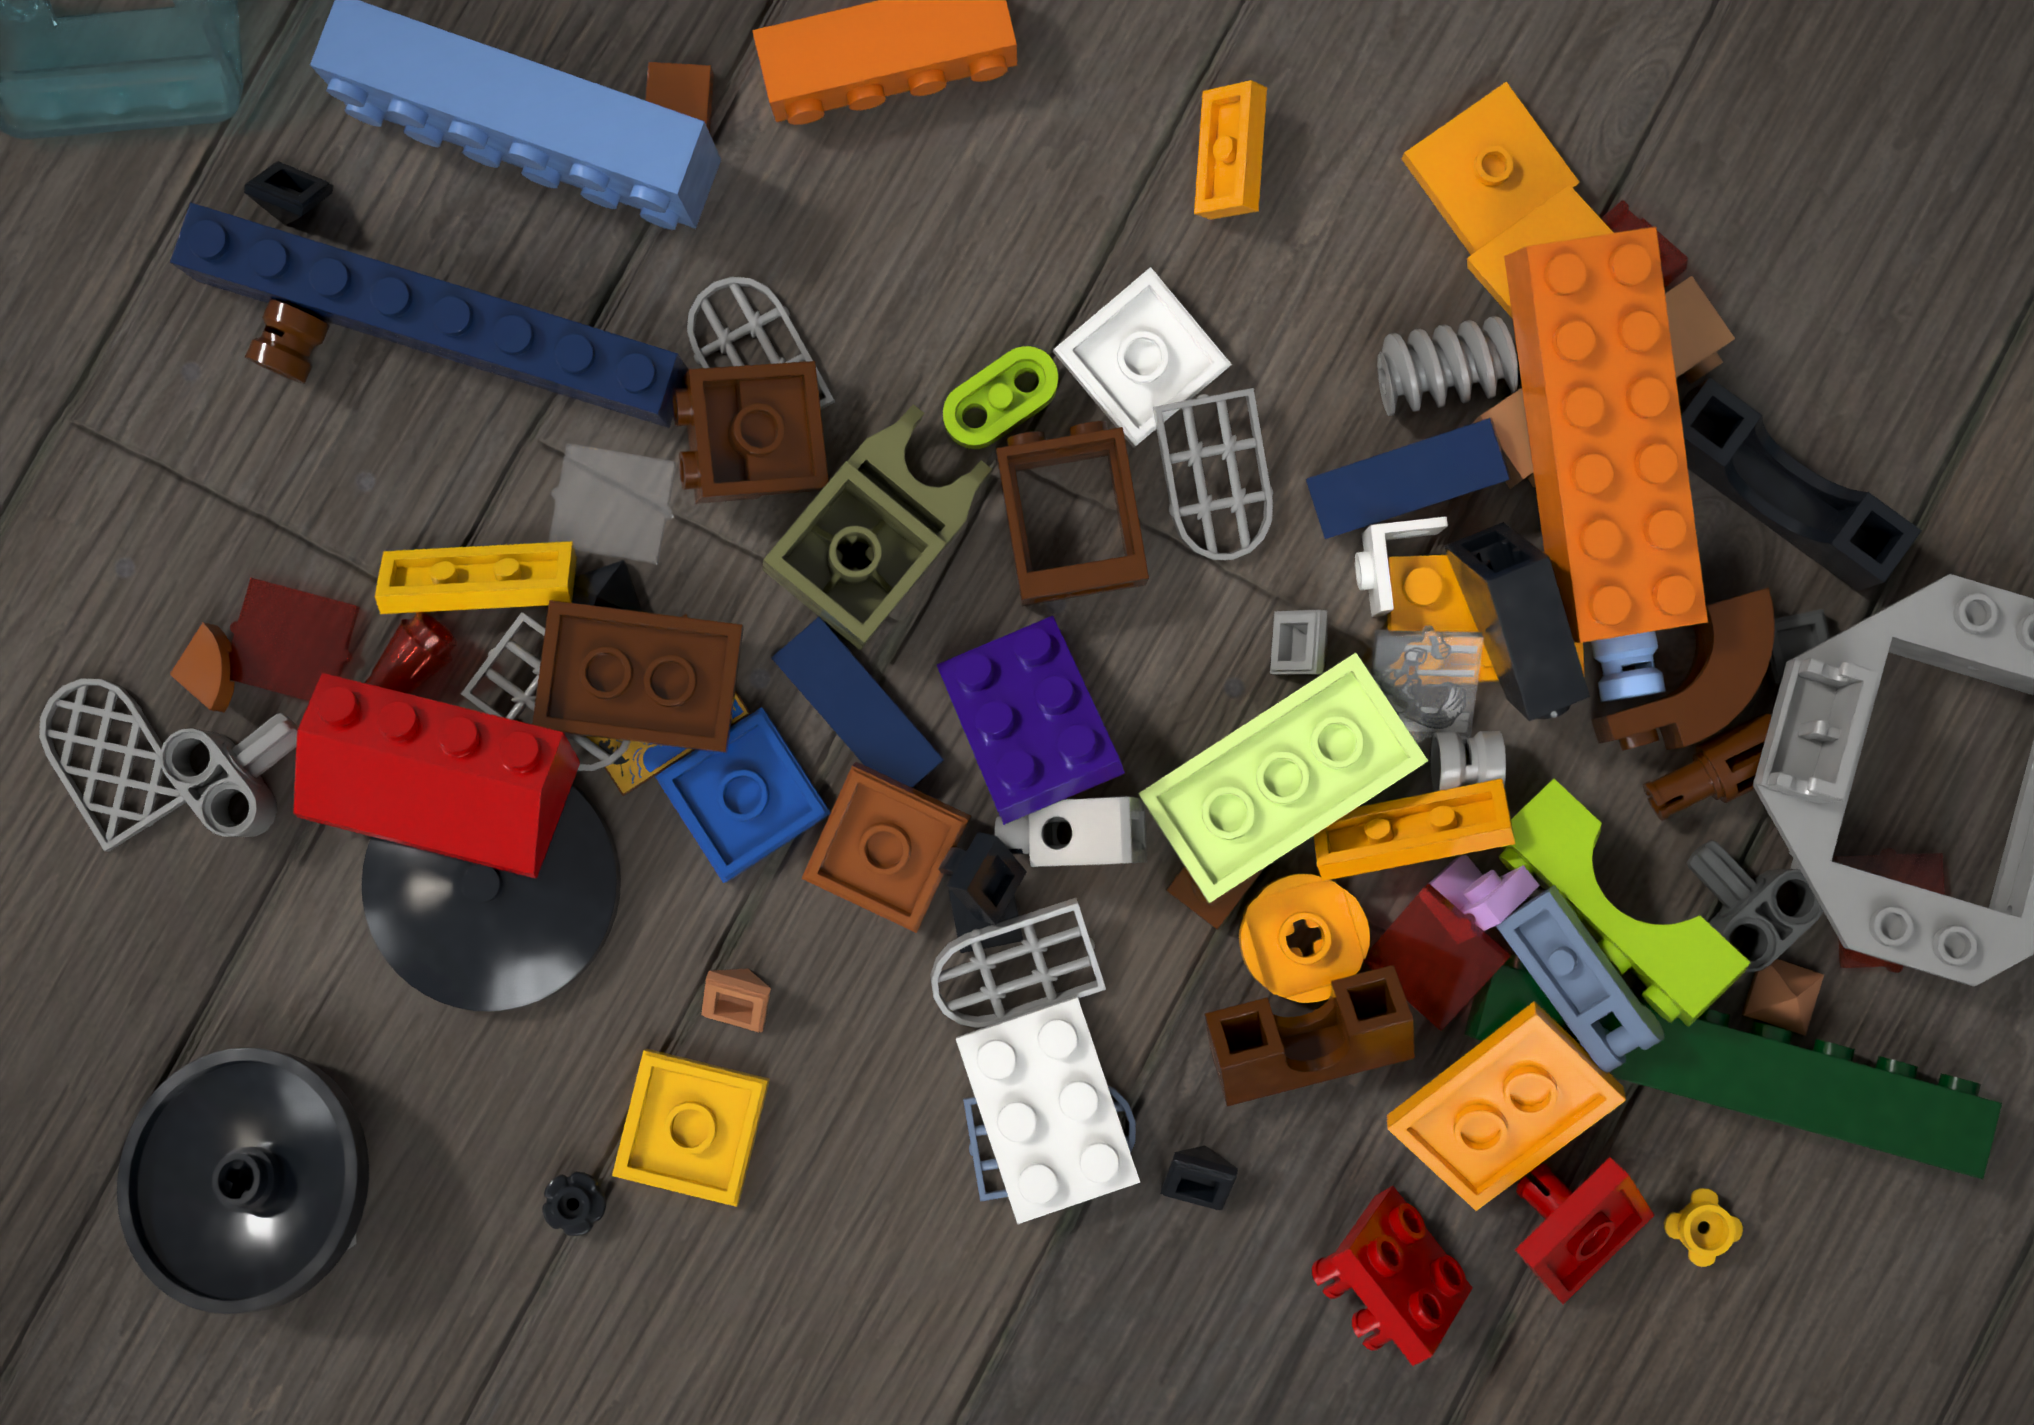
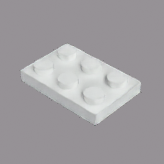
M1077 996L956 1037L1017 1224L1140 1183Z

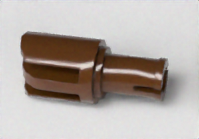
M1764 713L1697 745L1692 763L1652 782L1644 783V792L1647 796H1652L1648 798V801L1657 817L1664 821L1670 815L1710 796L1715 800L1720 799L1722 802L1728 803L1755 790L1753 782L1771 721V714Z

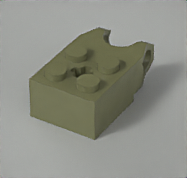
M914 404L897 423L865 439L850 459L841 466L763 559L762 570L859 650L865 646L960 531L967 519L975 491L992 471L981 460L970 473L959 477L952 484L943 487L926 486L917 481L908 471L904 459L905 449L911 434L925 414ZM855 544L863 547L866 550L863 563L867 568L860 571L856 567L853 571L846 569L840 564L843 556L837 549L842 545H845L850 551Z

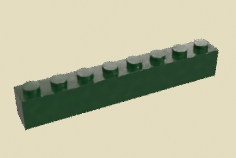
M1505 953L1502 965L1483 961L1464 1035L1483 1041L1535 1001L1582 1046L1518 956ZM1629 987L1641 1005L1647 1007L1657 1018L1664 1032V1040L1647 1050L1637 1047L1627 1053L1626 1062L1609 1072L1614 1078L1984 1179L2002 1103L1978 1097L1981 1084L1942 1073L1940 1074L1938 1085L1915 1079L1918 1066L1878 1056L1875 1068L1853 1062L1856 1049L1819 1039L1815 1040L1813 1051L1790 1045L1793 1032L1758 1022H1753L1751 1033H1746L1728 1028L1730 1015L1707 1009L1689 1027L1678 1017L1670 1023L1646 1002L1642 996L1644 991ZM1613 1012L1598 1020L1603 1028L1610 1032L1622 1026Z

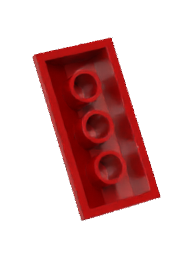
M322 673L297 729L293 813L297 818L537 879L581 762L564 732Z

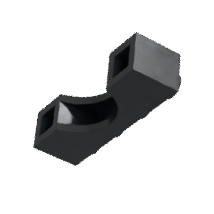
M1709 377L1689 391L1679 404L1688 469L1856 591L1884 583L1921 533V529L1871 493L1838 485L1796 461L1769 435L1763 423V415Z

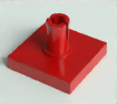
M1611 1157L1574 1192L1557 1178L1544 1163L1539 1164L1530 1172L1536 1178V1181L1550 1194L1549 1196L1544 1195L1526 1176L1521 1179L1516 1188L1517 1195L1525 1199L1545 1221L1515 1251L1562 1305L1655 1216L1629 1174Z

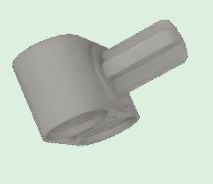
M278 713L237 745L225 735L217 732L194 728L181 729L171 734L163 743L160 752V765L169 781L204 826L212 833L223 837L258 836L268 830L274 823L277 814L276 800L271 790L263 781L261 774L296 748L298 726L285 714ZM203 742L209 750L210 761L203 773L197 775L190 765V755L196 745ZM242 792L249 802V812L246 819L241 824L236 825L229 816L228 806L232 797L236 793Z

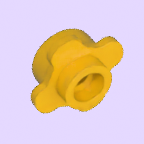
M1707 1188L1694 1190L1691 1194V1202L1680 1212L1669 1213L1664 1221L1666 1234L1673 1239H1679L1688 1249L1689 1260L1700 1267L1712 1265L1716 1260V1256L1725 1253L1734 1242L1741 1238L1743 1233L1741 1221L1735 1216H1730L1726 1210L1718 1205L1717 1194ZM1702 1221H1706L1709 1225V1229L1705 1233L1698 1231V1225Z

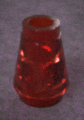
M417 612L410 620H401L373 668L372 674L365 683L410 694L452 661L450 653L457 646V641L451 632L439 621L424 612Z

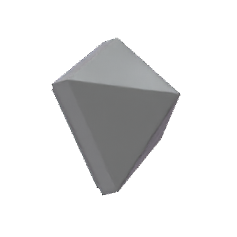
M1274 611L1270 674L1322 675L1328 649L1327 611Z

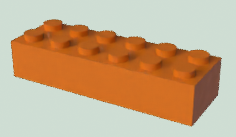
M1656 227L1531 245L1505 255V267L1544 552L1550 558L1574 642L1582 643L1707 623L1708 618Z

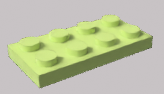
M1354 653L1138 793V796L1208 903H1210L1428 762V759L1357 653Z

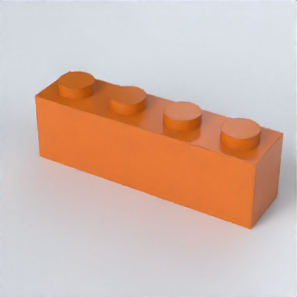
M878 0L752 30L775 121L788 120V123L792 125H802L817 121L825 115L824 111L848 105L851 110L871 109L884 103L886 96L910 91V94L913 96L930 95L944 89L947 86L946 82L970 76L976 82L993 80L1007 73L1008 67L1017 66V42L1006 0Z

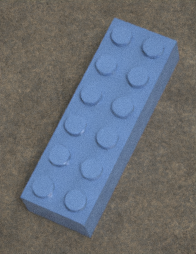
M334 0L310 66L327 83L326 91L333 97L343 101L346 104L345 112L359 121L377 127L382 126L384 119L405 126L403 132L406 135L426 145L440 147L442 140L464 147L462 153L478 163L493 168H498L501 161L523 168L521 174L535 183L549 188H558L560 181L582 189L580 193L582 197L597 205L616 209L619 202L641 209L640 216L646 221L670 230H675L677 223L696 229L721 162L705 121L359 0Z

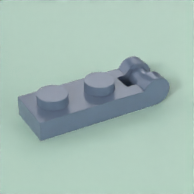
M1555 885L1514 910L1502 923L1496 925L1579 1042L1602 1071L1608 1073L1626 1062V1054L1637 1047L1647 1050L1664 1040V1032L1657 1018L1647 1007L1641 1005ZM1610 1012H1613L1622 1024V1026L1612 1032L1603 1028L1598 1021Z

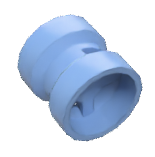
M1656 631L1591 641L1593 657L1601 663L1603 677L1598 682L1601 702L1666 692L1663 672L1655 668L1653 654L1658 649ZM1635 665V670L1624 672L1622 670V667Z

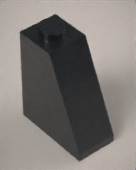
M1504 522L1445 545L1448 559L1506 699L1527 720L1532 721L1534 719H1551L1560 716L1569 710L1571 704L1589 698L1590 695L1549 556Z

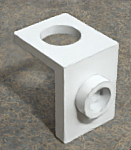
M1447 517L1370 525L1362 533L1364 552H1357L1355 554V572L1359 590L1369 591L1372 617L1385 616L1394 610L1385 540L1437 535L1448 527Z

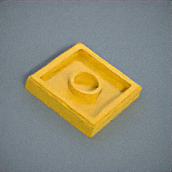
M651 1049L643 1050L612 1176L737 1207L740 1202L770 1079Z

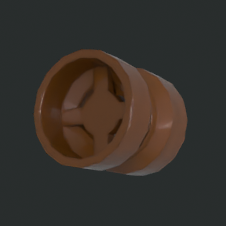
M270 299L262 316L266 325L261 337L251 341L244 358L288 379L305 384L312 369L309 359L311 352L315 346L323 343L330 326L295 307Z

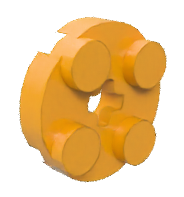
M1292 874L1278 878L1265 885L1245 906L1239 930V945L1248 971L1268 991L1274 995L1299 1003H1313L1330 998L1331 981L1357 974L1361 969L1363 959H1366L1370 946V932L1368 921L1361 905L1347 890L1340 887L1334 881H1322L1320 876ZM1304 919L1308 928L1319 927L1321 931V939L1313 942L1312 948L1314 953L1309 956H1303L1298 947L1289 948L1286 941V936L1294 933L1293 923Z

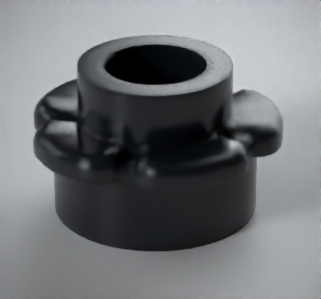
M574 1172L568 1177L566 1175H559L549 1182L544 1191L547 1200L542 1207L543 1216L553 1229L561 1228L566 1235L580 1236L588 1233L593 1227V1222L599 1221L605 1213V1195L598 1186L596 1179L587 1173ZM570 1198H576L579 1201L578 1209L572 1210L568 1207V1200Z

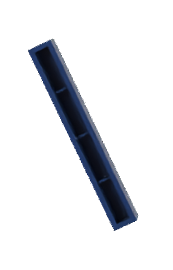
M191 202L170 260L171 264L198 282L265 303H269L270 299L277 300L323 321L670 428L673 419L672 390L673 388L683 387L682 377L688 371L687 366L678 353Z

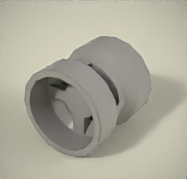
M1479 731L1473 738H1461L1456 732H1434L1430 749V771L1433 791L1436 792L1497 779H1503L1505 785L1506 754L1501 732Z

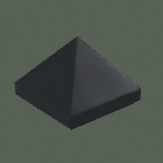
M279 161L247 182L244 188L246 195L284 226L305 215L333 192V185L328 181Z
M624 560L575 577L572 603L642 612Z
M1207 1146L1177 1151L1172 1158L1160 1194L1215 1210H1222L1236 1180L1238 1168Z

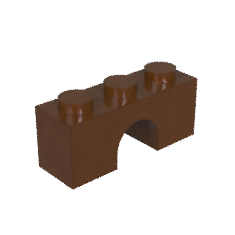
M1394 965L1331 981V996L1328 1001L1320 1008L1301 1016L1281 1017L1273 1014L1268 997L1204 1013L1210 1050L1227 1106L1415 1058L1414 1019Z

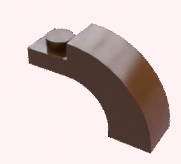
M1769 587L1707 605L1708 622L1693 625L1696 649L1693 663L1684 680L1672 692L1658 700L1591 719L1598 743L1619 740L1621 750L1624 751L1659 741L1656 728H1660L1666 750H1671L1700 742L1729 724L1750 702L1759 688L1769 665L1775 627L1773 602Z

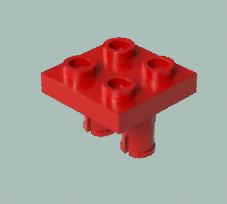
M1394 1186L1374 1196L1338 1249L1329 1256L1318 1259L1312 1266V1276L1317 1286L1330 1279L1334 1280L1333 1283L1325 1286L1322 1291L1328 1298L1337 1299L1344 1292L1352 1288L1366 1305V1309H1360L1352 1317V1328L1358 1338L1372 1330L1374 1331V1334L1365 1338L1362 1344L1370 1351H1376L1387 1342L1393 1340L1412 1366L1434 1355L1473 1289L1467 1281L1460 1264L1453 1257L1446 1254L1425 1227L1424 1220L1418 1210L1411 1204H1408Z

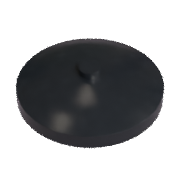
M573 783L537 879L371 837L362 870V901L365 917L378 949L395 972L409 985L438 1002L471 1011L509 1010L538 1002L559 992L580 976L594 961L604 946L617 915L621 888L620 863L612 834L605 819L588 796Z
M233 1048L208 1054L185 1065L165 1080L146 1101L130 1128L120 1158L117 1177L118 1213L126 1243L135 1261L153 1284L166 1295L179 1303L209 1313L238 1314L259 1312L284 1305L302 1296L315 1287L337 1265L351 1244L359 1227L369 1186V1157L364 1131L353 1105L336 1082L317 1066L292 1054L260 1048Z

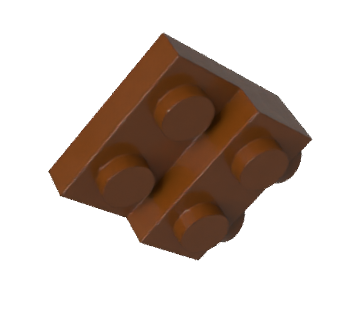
M815 361L688 369L682 377L683 387L673 388L672 409L674 422L677 427L687 426L690 451H680L679 453L680 480L683 490L694 489L696 504L758 499L763 495L821 491L829 482Z

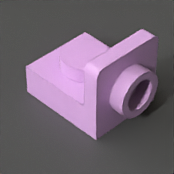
M1461 855L1454 859L1422 889V896L1457 940L1462 942L1502 923L1540 885L1524 865L1500 877L1494 870L1482 875L1468 856Z

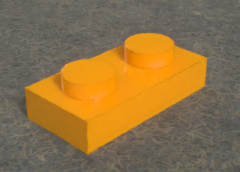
M1249 80L1203 91L1194 214L1212 220L1259 211L1267 99L1266 86Z

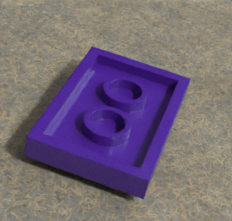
M1054 616L1045 618L936 664L1004 825L1125 774L1121 760Z

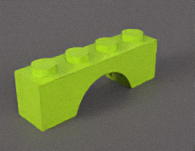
M1555 779L1550 781L1511 819L1515 844L1501 847L1504 850L1498 856L1501 862L1509 871L1524 865L1537 883L1545 890L1555 885L1587 931L1599 941L1597 943L1617 972L1622 976L1629 970L1648 988L1642 993L1643 998L1668 1022L1671 1023L1678 1017L1689 1027L1745 973L1751 962L1702 916L1675 924H1649L1625 915L1609 902L1597 883L1592 862L1593 851L1600 836L1602 823Z

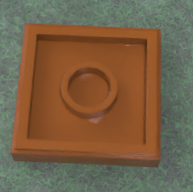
M855 762L848 773L801 879L917 933L944 876L938 868L949 849L952 847L957 848L971 815Z

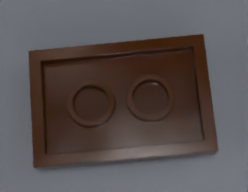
M549 600L532 725L567 734L727 753L744 627L741 624Z

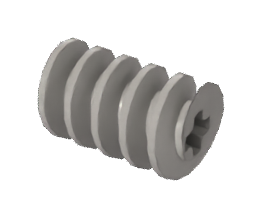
M1497 316L1488 317L1484 321L1482 330L1476 322L1472 320L1464 321L1460 324L1457 335L1450 326L1446 324L1439 325L1434 330L1432 340L1425 330L1414 329L1409 335L1407 345L1399 334L1390 333L1385 337L1382 352L1380 351L1377 358L1380 393L1388 416L1395 414L1397 399L1401 395L1405 396L1412 411L1416 412L1420 410L1422 394L1425 391H1430L1439 408L1445 406L1449 387H1455L1462 403L1470 402L1473 383H1480L1487 399L1495 398L1498 379H1505L1512 394L1517 390L1518 362L1516 349L1506 324Z

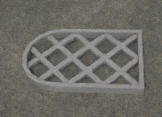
M79 679L63 685L48 699L40 717L39 738L44 752L105 852H110L186 803L176 789L160 786L163 772L160 765V752L163 744L145 717L142 708L123 687L104 679ZM88 686H102L109 689L105 709L84 705ZM77 690L75 702L63 700L71 692ZM118 696L127 705L132 715L114 711ZM57 707L72 710L67 733L51 730L52 718ZM82 712L102 716L97 740L77 735ZM112 719L133 723L127 746L107 742ZM141 730L155 752L137 749ZM52 738L65 740L61 759L56 752ZM75 743L95 747L90 770L69 766ZM105 749L125 754L120 777L100 772ZM135 756L155 760L150 783L129 779ZM70 774L88 778L84 796ZM97 780L118 784L113 807L92 803ZM127 787L148 791L143 814L122 809ZM157 793L177 797L153 813ZM93 811L111 815L106 833ZM120 817L140 821L116 836Z

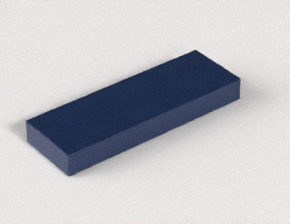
M1491 417L1307 478L1306 482L1324 538L1328 539L1510 480L1511 476Z
M820 617L815 619L771 657L863 765L914 788L944 762V759Z

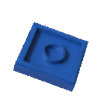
M762 707L731 727L727 753L695 750L655 776L723 883L729 882L831 814L828 806L766 710Z

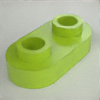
M1031 346L1017 347L955 388L947 397L943 407L944 425L951 439L958 445L969 449L988 447L1048 406L1055 397L1058 388V371L1053 359L1039 348ZM1022 373H1031L1036 376L1039 384L1031 392H1022L1016 388L1014 384L1015 379ZM979 408L986 413L987 420L983 426L970 428L964 423L963 416L969 409Z

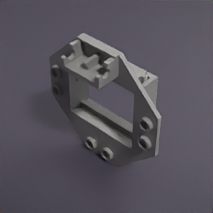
M1948 574L1787 661L1753 787L1788 847L1789 854L1793 856L1790 869H1799L1802 872L1844 948L1969 986H1977L2034 954V740L1989 908L1831 861L1888 652L2034 695V599Z

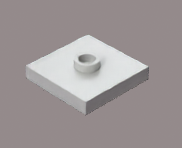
M1151 267L1053 350V353L1116 428L1123 427L1124 437L1133 448L1156 429L1153 407L1191 400L1232 365ZM1179 409L1162 412L1164 422Z

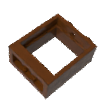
M1092 421L1070 427L1071 436L1045 440L1044 432H1027L1007 438V447L996 448L1022 606L1146 586L1149 574L1123 427L1108 429L1106 421ZM1108 456L1125 556L1033 572L1016 471Z

